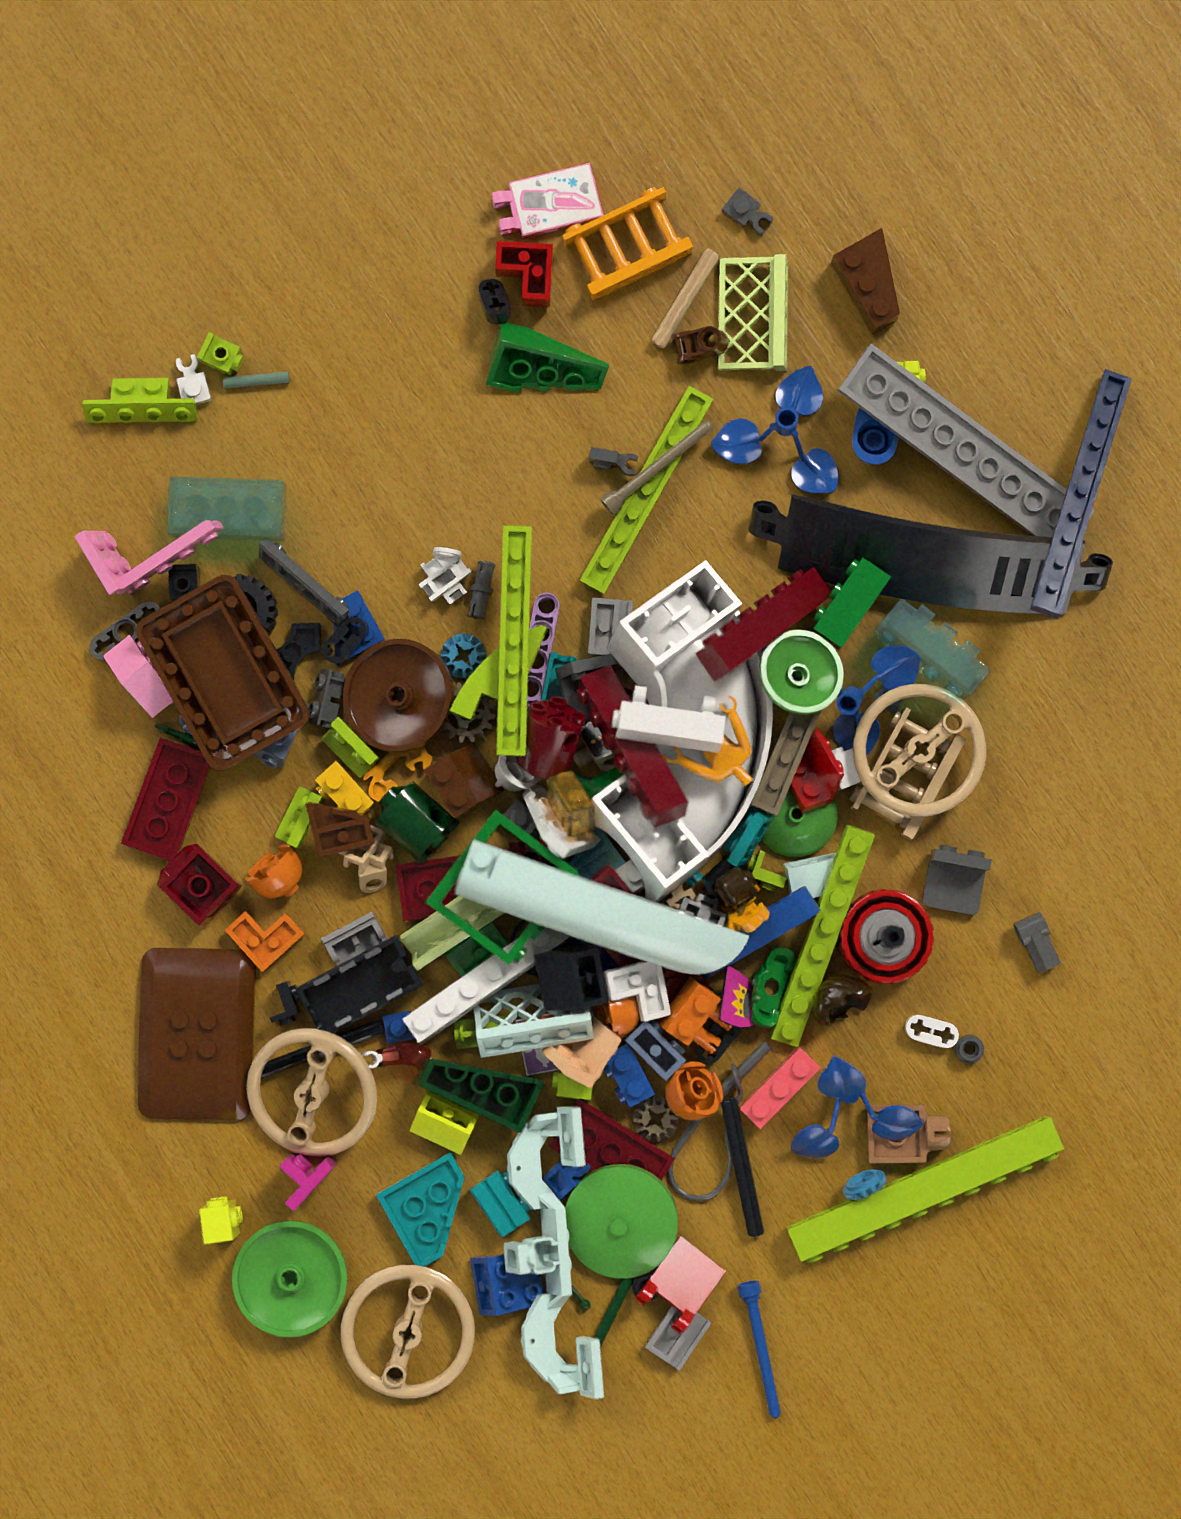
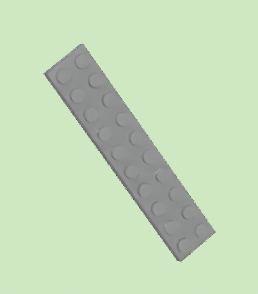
M872 343L869 344L836 391L1031 536L1052 537L1067 489ZM1092 509V511H1091L1090 518H1091V516L1093 515V513L1095 512L1094 509Z

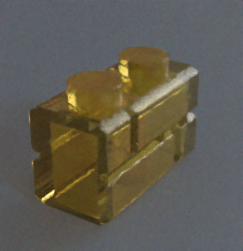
M574 772L561 773L548 778V804L561 826L564 827L567 836L572 838L593 832L595 830V806Z

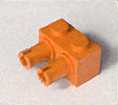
M691 976L669 1005L671 1015L661 1017L657 1022L665 1031L687 1046L693 1041L710 1054L716 1050L710 1042L718 1047L721 1039L702 1027L708 1018L712 1019L725 1030H729L732 1027L718 1020L721 998Z

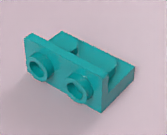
M752 802L723 846V849L731 854L727 861L735 867L746 864L775 817L752 807Z

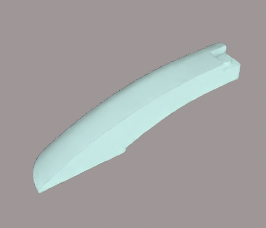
M473 840L455 891V895L687 974L709 973L726 966L738 956L749 938V935L562 871L478 840Z

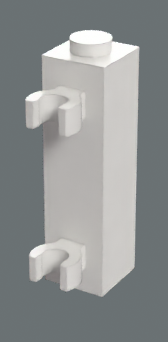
M635 686L632 702L622 701L620 710H614L612 727L617 728L616 738L719 753L723 743L726 716L714 715L716 697L704 696L701 712L646 705L647 687Z

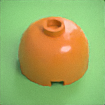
M289 844L278 846L277 848L280 852L273 856L270 852L267 853L248 871L250 877H245V880L259 895L266 898H279L284 895L287 898L299 888L297 883L302 876V862L296 851Z
M636 995L613 1001L608 999V1003L595 1006L597 1018L620 1038L630 1035L640 1022Z
M691 1061L683 1064L667 1080L665 1087L666 1101L675 1115L682 1119L697 1121L706 1118L718 1110V1105L723 1100L722 1085L718 1076L714 1072L709 1073L708 1070L703 1068L706 1065L701 1062Z

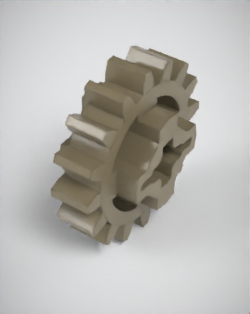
M460 682L457 683V690L454 691V698L457 697L459 691L462 688ZM482 696L481 702L485 710L477 708L475 714L479 715H474L472 721L463 720V717L451 713L450 716L455 717L459 722L458 730L447 721L442 732L450 730L448 738L452 740L457 735L459 736L460 743L464 742L465 737H469L470 741L475 743V735L477 734L485 738L483 730L485 728L492 730L493 727L488 722L489 720H495L497 717L490 713V710L496 708L495 703L488 704L487 701L490 698ZM476 720L482 721L480 726H478L474 730L469 731V727L472 723H474Z

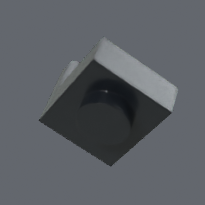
M290 981L276 985L285 1012L269 1017L271 1023L278 1021L281 1026L295 1021L294 1015L301 1013L297 1003L301 1000L295 990L297 986L296 984L291 985Z

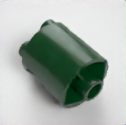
M414 781L407 786H393L378 802L381 805V815L375 822L421 865L432 855L431 848L437 851L447 840L444 834L450 835L460 824Z

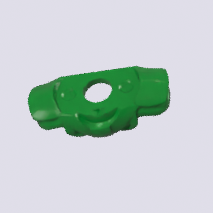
M773 946L757 974L755 973L752 979L751 1021L758 1027L770 1028L776 1025L780 1014L779 1006L789 972L792 971L796 959L795 953L787 948ZM768 979H774L777 982L778 989L774 995H769L765 991L764 985Z

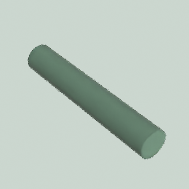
M289 371L223 377L224 389L290 383Z

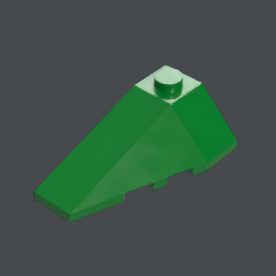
M506 322L500 324L493 344L486 385L512 392L522 391V388H539V391H548V387H565L567 390L601 389L609 369V364L530 328Z

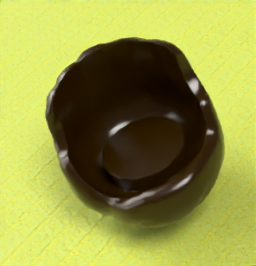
M835 974L829 976L820 985L815 996L814 1016L817 1022L824 1027H831L836 1019L848 1018L846 1013L850 1008L855 1007L864 1011L871 999L872 987L863 980L850 975Z

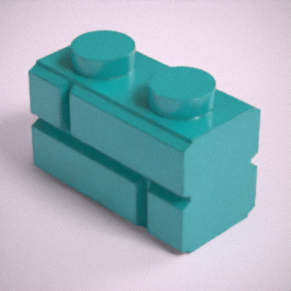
M498 1169L472 1186L470 1192L502 1238L530 1219L528 1212L532 1209L520 1197L518 1198L513 1191V1187L509 1184L508 1172L506 1171L502 1174Z

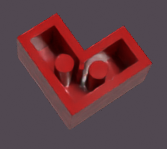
M497 241L496 277L523 278L522 306L550 307L553 244Z

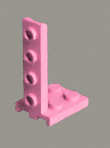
M205 520L132 570L128 561L120 556L115 548L117 543L110 533H106V531L83 530L74 537L109 595L115 592L123 594L126 591L128 594H132L136 590L150 583L149 578L156 573L162 575L172 569L171 563L177 559L184 560L196 552L194 548L201 543L206 545L217 539V533L224 529L220 521Z

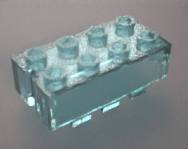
M900 599L875 629L878 633L877 638L886 646L901 645L920 654L921 662L919 667L923 669L921 674L933 683L937 680L945 687L944 689L951 691L962 700L969 697L990 672L989 668L976 658L980 650L968 640L962 646L953 640L958 632L946 622L940 628L931 622L936 614L923 604L916 610L904 599Z

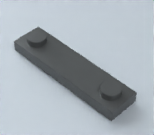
M267 537L260 543L259 558L336 626L339 627L348 618L349 609L347 604L340 597H334L288 557L280 544L271 542Z

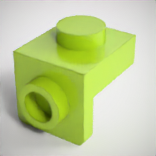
M760 850L757 856L752 854L747 870L753 874L756 881L760 882L759 887L775 892L776 888L783 889L787 877L760 868L766 853Z

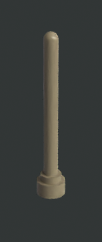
M704 421L617 492L615 490L611 493L609 491L599 498L604 507L614 516L622 509L621 506L625 503L624 500L709 433L713 428L712 423Z

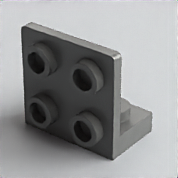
M606 654L570 662L556 668L555 672L562 698L567 701V705L583 713L586 716L585 720L590 719L586 705H581L576 695L579 678L609 665L611 667L615 666L619 662L612 654Z

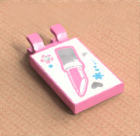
M590 163L509 182L510 191L492 193L494 209L510 205L513 217L499 219L501 236L521 231L523 239L568 228L578 223H589L603 216Z

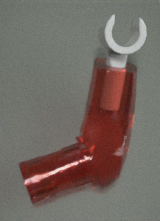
M398 1044L380 1048L376 1052L367 1051L362 1053V1056L370 1055L372 1057V1063L369 1065V1068H375L376 1066L412 1065V1067H416L419 1071L424 1058H431L432 1050L426 1045Z

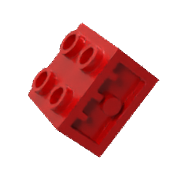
M819 729L813 730L789 787V791L802 813L832 803L844 777L842 763L835 758L831 751L829 740L823 737Z

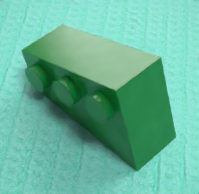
M863 557L860 562L856 559L853 560L845 572L849 575V578L844 585L838 583L829 595L833 601L827 609L822 606L813 618V621L817 623L814 629L841 648L891 578V576Z

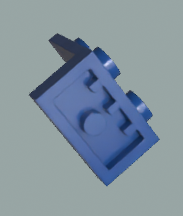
M504 1254L470 1258L479 1315L498 1316L529 1308L536 1296L543 1294L540 1274L506 1272Z

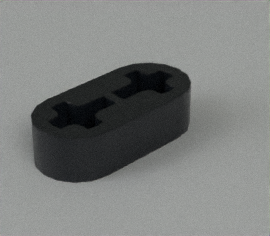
M497 279L482 281L478 286L479 300L487 321L495 325L506 323L510 319L511 314L510 303L503 284Z
M358 617L347 618L325 641L322 648L325 659L332 663H341L348 659L368 636L369 627L367 622ZM350 624H360L361 626L358 630L361 634L359 636L352 635L348 639L347 636L352 631L349 627ZM344 641V645L340 648L341 656L334 655L332 657L331 653L333 650L331 645H340Z
M714 1022L708 1031L717 1037L722 1028L718 1023ZM732 1026L734 1032L732 1034L726 1033L721 1038L719 1046L714 1047L716 1048L715 1052H717L714 1057L708 1055L705 1058L703 1056L704 1050L698 1044L696 1047L697 1056L705 1063L716 1062L739 1034L740 1027Z

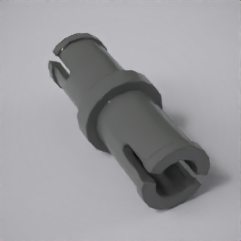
M479 560L475 583L471 585L470 589L473 593L468 617L484 620L486 618L488 598L493 592L491 582L496 564Z

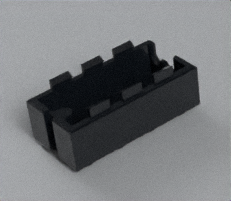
M395 935L296 987L295 990L317 1029L333 1034L425 984L413 965L408 966L404 957L409 954L399 935Z

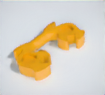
M424 746L408 752H388L377 765L369 769L363 777L365 781L373 777L369 786V796L379 802L391 787H398L394 781H384L383 777L387 769L400 757H406L405 765L411 771H416L415 764L423 762V769L429 767L433 762V757L428 754Z
M758 884L754 886L756 892L761 890ZM756 897L745 904L748 906L744 908L741 916L737 912L738 909L724 908L720 904L722 911L727 914L729 920L728 928L738 932L742 930L746 933L753 932L762 922L766 921L769 918V910L762 902L757 906L753 902Z

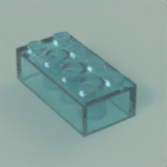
M170 477L167 533L172 538H179L203 521L210 520L220 521L224 529L217 533V539L263 541L267 537L270 541H284L287 486L283 480Z

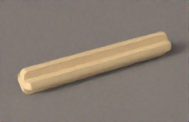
M708 248L704 251L652 338V343L657 347L665 348L717 262L719 255L715 251Z

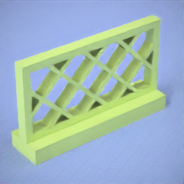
M774 254V257L720 258L719 330L728 336L730 342L727 350L718 355L719 370L775 369V371H787L788 259L786 254ZM738 265L744 273L732 283L726 277V266ZM758 265H770V274L762 282L751 273ZM747 276L758 284L748 296L737 287ZM726 282L730 285V287L727 290ZM768 282H769V290L765 287V285H766ZM761 289L769 295V303L762 310L751 301ZM735 290L744 300L732 311L726 305V297ZM747 303L758 312L748 324L737 315ZM768 310H769V318L765 315V313H766ZM734 317L744 328L732 339L725 332V325ZM763 317L769 323V330L760 338L751 327ZM749 331L758 341L746 352L736 342ZM768 337L769 346L764 342ZM761 344L769 351L768 362H756L750 355ZM733 345L744 354L736 363H725V353ZM747 358L751 361L750 363H743Z

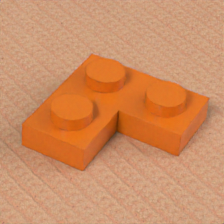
M245 911L225 929L226 933L262 972L269 968L305 935L304 931L287 913L264 931L255 919Z

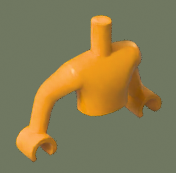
M728 696L734 703L732 709L726 710L721 704L719 705L721 710L727 713L738 744L734 743L724 734L719 753L709 751L703 753L711 768L682 755L680 749L675 746L672 747L678 753L677 758L670 760L664 754V759L668 763H678L694 774L716 783L722 782L733 774L745 787L753 779L742 768V765L750 757L752 750L745 728L736 711L737 701L732 696Z

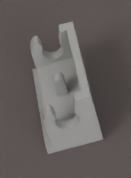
M370 912L321 938L337 966L388 939L374 912Z

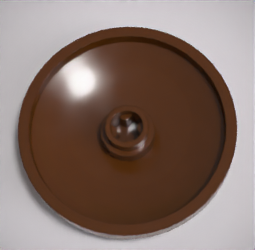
M409 639L385 640L364 651L351 666L343 689L345 715L354 732L369 745L388 752H408L428 744L445 727L451 715L450 709L454 703L453 680L445 662L429 647Z

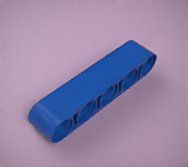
M803 886L767 907L769 918L762 922L753 932L746 933L739 930V932L749 935V938L738 956L726 966L740 960L820 912L819 906L807 887ZM725 966L713 972L701 974L703 979H707L723 970Z

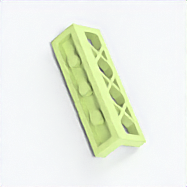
M461 896L445 905L477 930L505 913ZM436 911L400 935V940L412 954V965L418 971L469 937V935Z

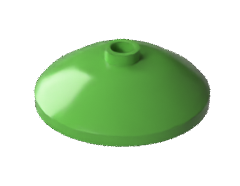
M792 630L780 634L767 645L760 659L759 675L766 694L779 707L796 714H812L826 708L838 696L843 683V666L837 651L826 639L810 631ZM792 674H797L799 681L793 680Z
M788 789L778 816L774 817L761 841L769 849L783 856H808L823 848L831 839L838 820L837 805L835 799H833L830 804L802 813V817L796 820L792 817L791 813L794 809H799Z

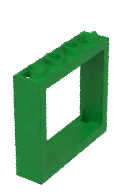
M497 810L493 812L473 839L486 843L501 824L562 871L574 875L579 873ZM472 840L426 903L508 965L512 961L518 964L528 951L523 946L530 937L536 940L545 926L530 922L507 953L441 903L460 877L473 843Z

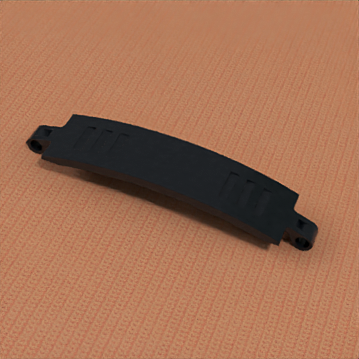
M793 494L791 495L787 517L780 513L774 503L761 500L753 504L749 523V532L752 535L781 545L778 569L795 573L802 569L805 573L814 567L824 582L844 585L849 578V575L845 572L853 560L856 559L860 562L863 557L891 576L879 595L967 609L1040 614L1030 610L1052 537L982 532L920 523ZM1084 540L1081 544L1061 614L1067 613L1070 598L1074 591H1101L1107 586L1113 561L1104 554L1094 553L1089 555L1086 561L1080 563L1085 547Z

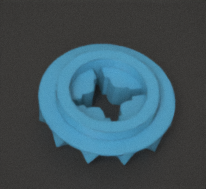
M461 633L451 636L442 648L441 658L452 676L469 678L475 669L486 659V651L482 642L474 635ZM456 646H459L464 651L474 648L468 656L470 666L463 660L453 663L459 655Z
M870 1169L862 1171L846 1182L842 1192L847 1200L867 1198L869 1195L875 1194L877 1190L882 1189L887 1179L881 1170Z

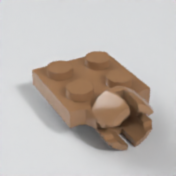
M925 1104L900 1105L913 1110L921 1119H924V1124L912 1135L897 1140L884 1139L874 1134L872 1125L875 1121L871 1119L868 1113L869 1163H926L928 1152L932 1150H947L951 1146L950 1135H935L934 1131H951L949 1118L946 1116L927 1115ZM871 1105L874 1113L877 1115L883 1108L892 1106Z

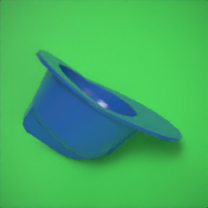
M859 408L855 418L852 446L856 456L863 462L871 465L887 462L895 453L898 436Z

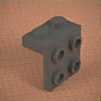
M940 845L939 849L931 850L922 898L923 905L970 915L977 914L985 872L990 871L992 859L984 858V852L968 850L967 855L956 853V847Z

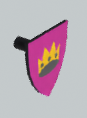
M725 966L722 996L719 997L721 1000L719 1002L718 1020L737 1028L750 1027L754 1025L751 1021L753 985L747 977L729 966Z

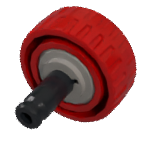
M892 889L874 890L861 895L850 904L838 936L839 950L846 964L861 978L878 984L899 983L917 974L927 963L933 950L934 929L929 914L910 895Z

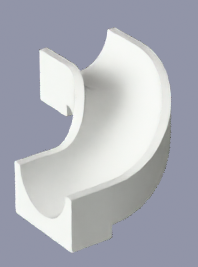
M706 560L621 620L606 648L638 686L647 687L646 698L649 705L701 712L704 696L716 697L714 715L726 716L724 734L734 743L738 744L727 713L723 712L719 705L721 704L724 709L730 710L734 703L728 696L735 698L737 701L736 711L745 728L752 750L750 757L742 765V768L753 780L744 787L732 774L722 782L716 783L694 774L678 763L672 764L666 761L689 801L686 816L654 828L650 819L646 820L640 808L641 803L637 796L634 797L630 793L627 785L628 780L624 774L591 799L580 819L586 829L590 826L598 827L620 844L642 877L646 892L645 898L657 903L706 865L735 830L748 810L758 789L766 766L771 742L772 700L766 694L759 675L762 650H759L732 672L715 682L695 655L698 650L704 647L701 641L714 632L719 636L721 634L719 628L733 619L735 623L739 621L736 616L740 613L738 610L742 605L741 601ZM656 744L663 758L664 754L670 760L677 758L678 753L672 746ZM677 747L682 755L711 768L709 762L703 756L705 751Z

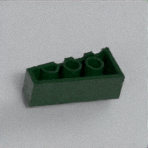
M425 1057L413 1084L508 1129L521 1133L545 1081Z

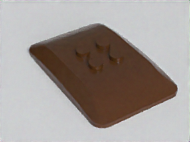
M217 576L143 618L138 623L136 634L142 647L211 768L215 770L228 769L298 730L307 723L310 712L301 693L245 593L232 576Z
M152 948L144 954L140 991L138 1108L145 1117L152 1119L240 1120L247 1117L251 1112L247 1098V1078L254 1056L256 965L242 949Z

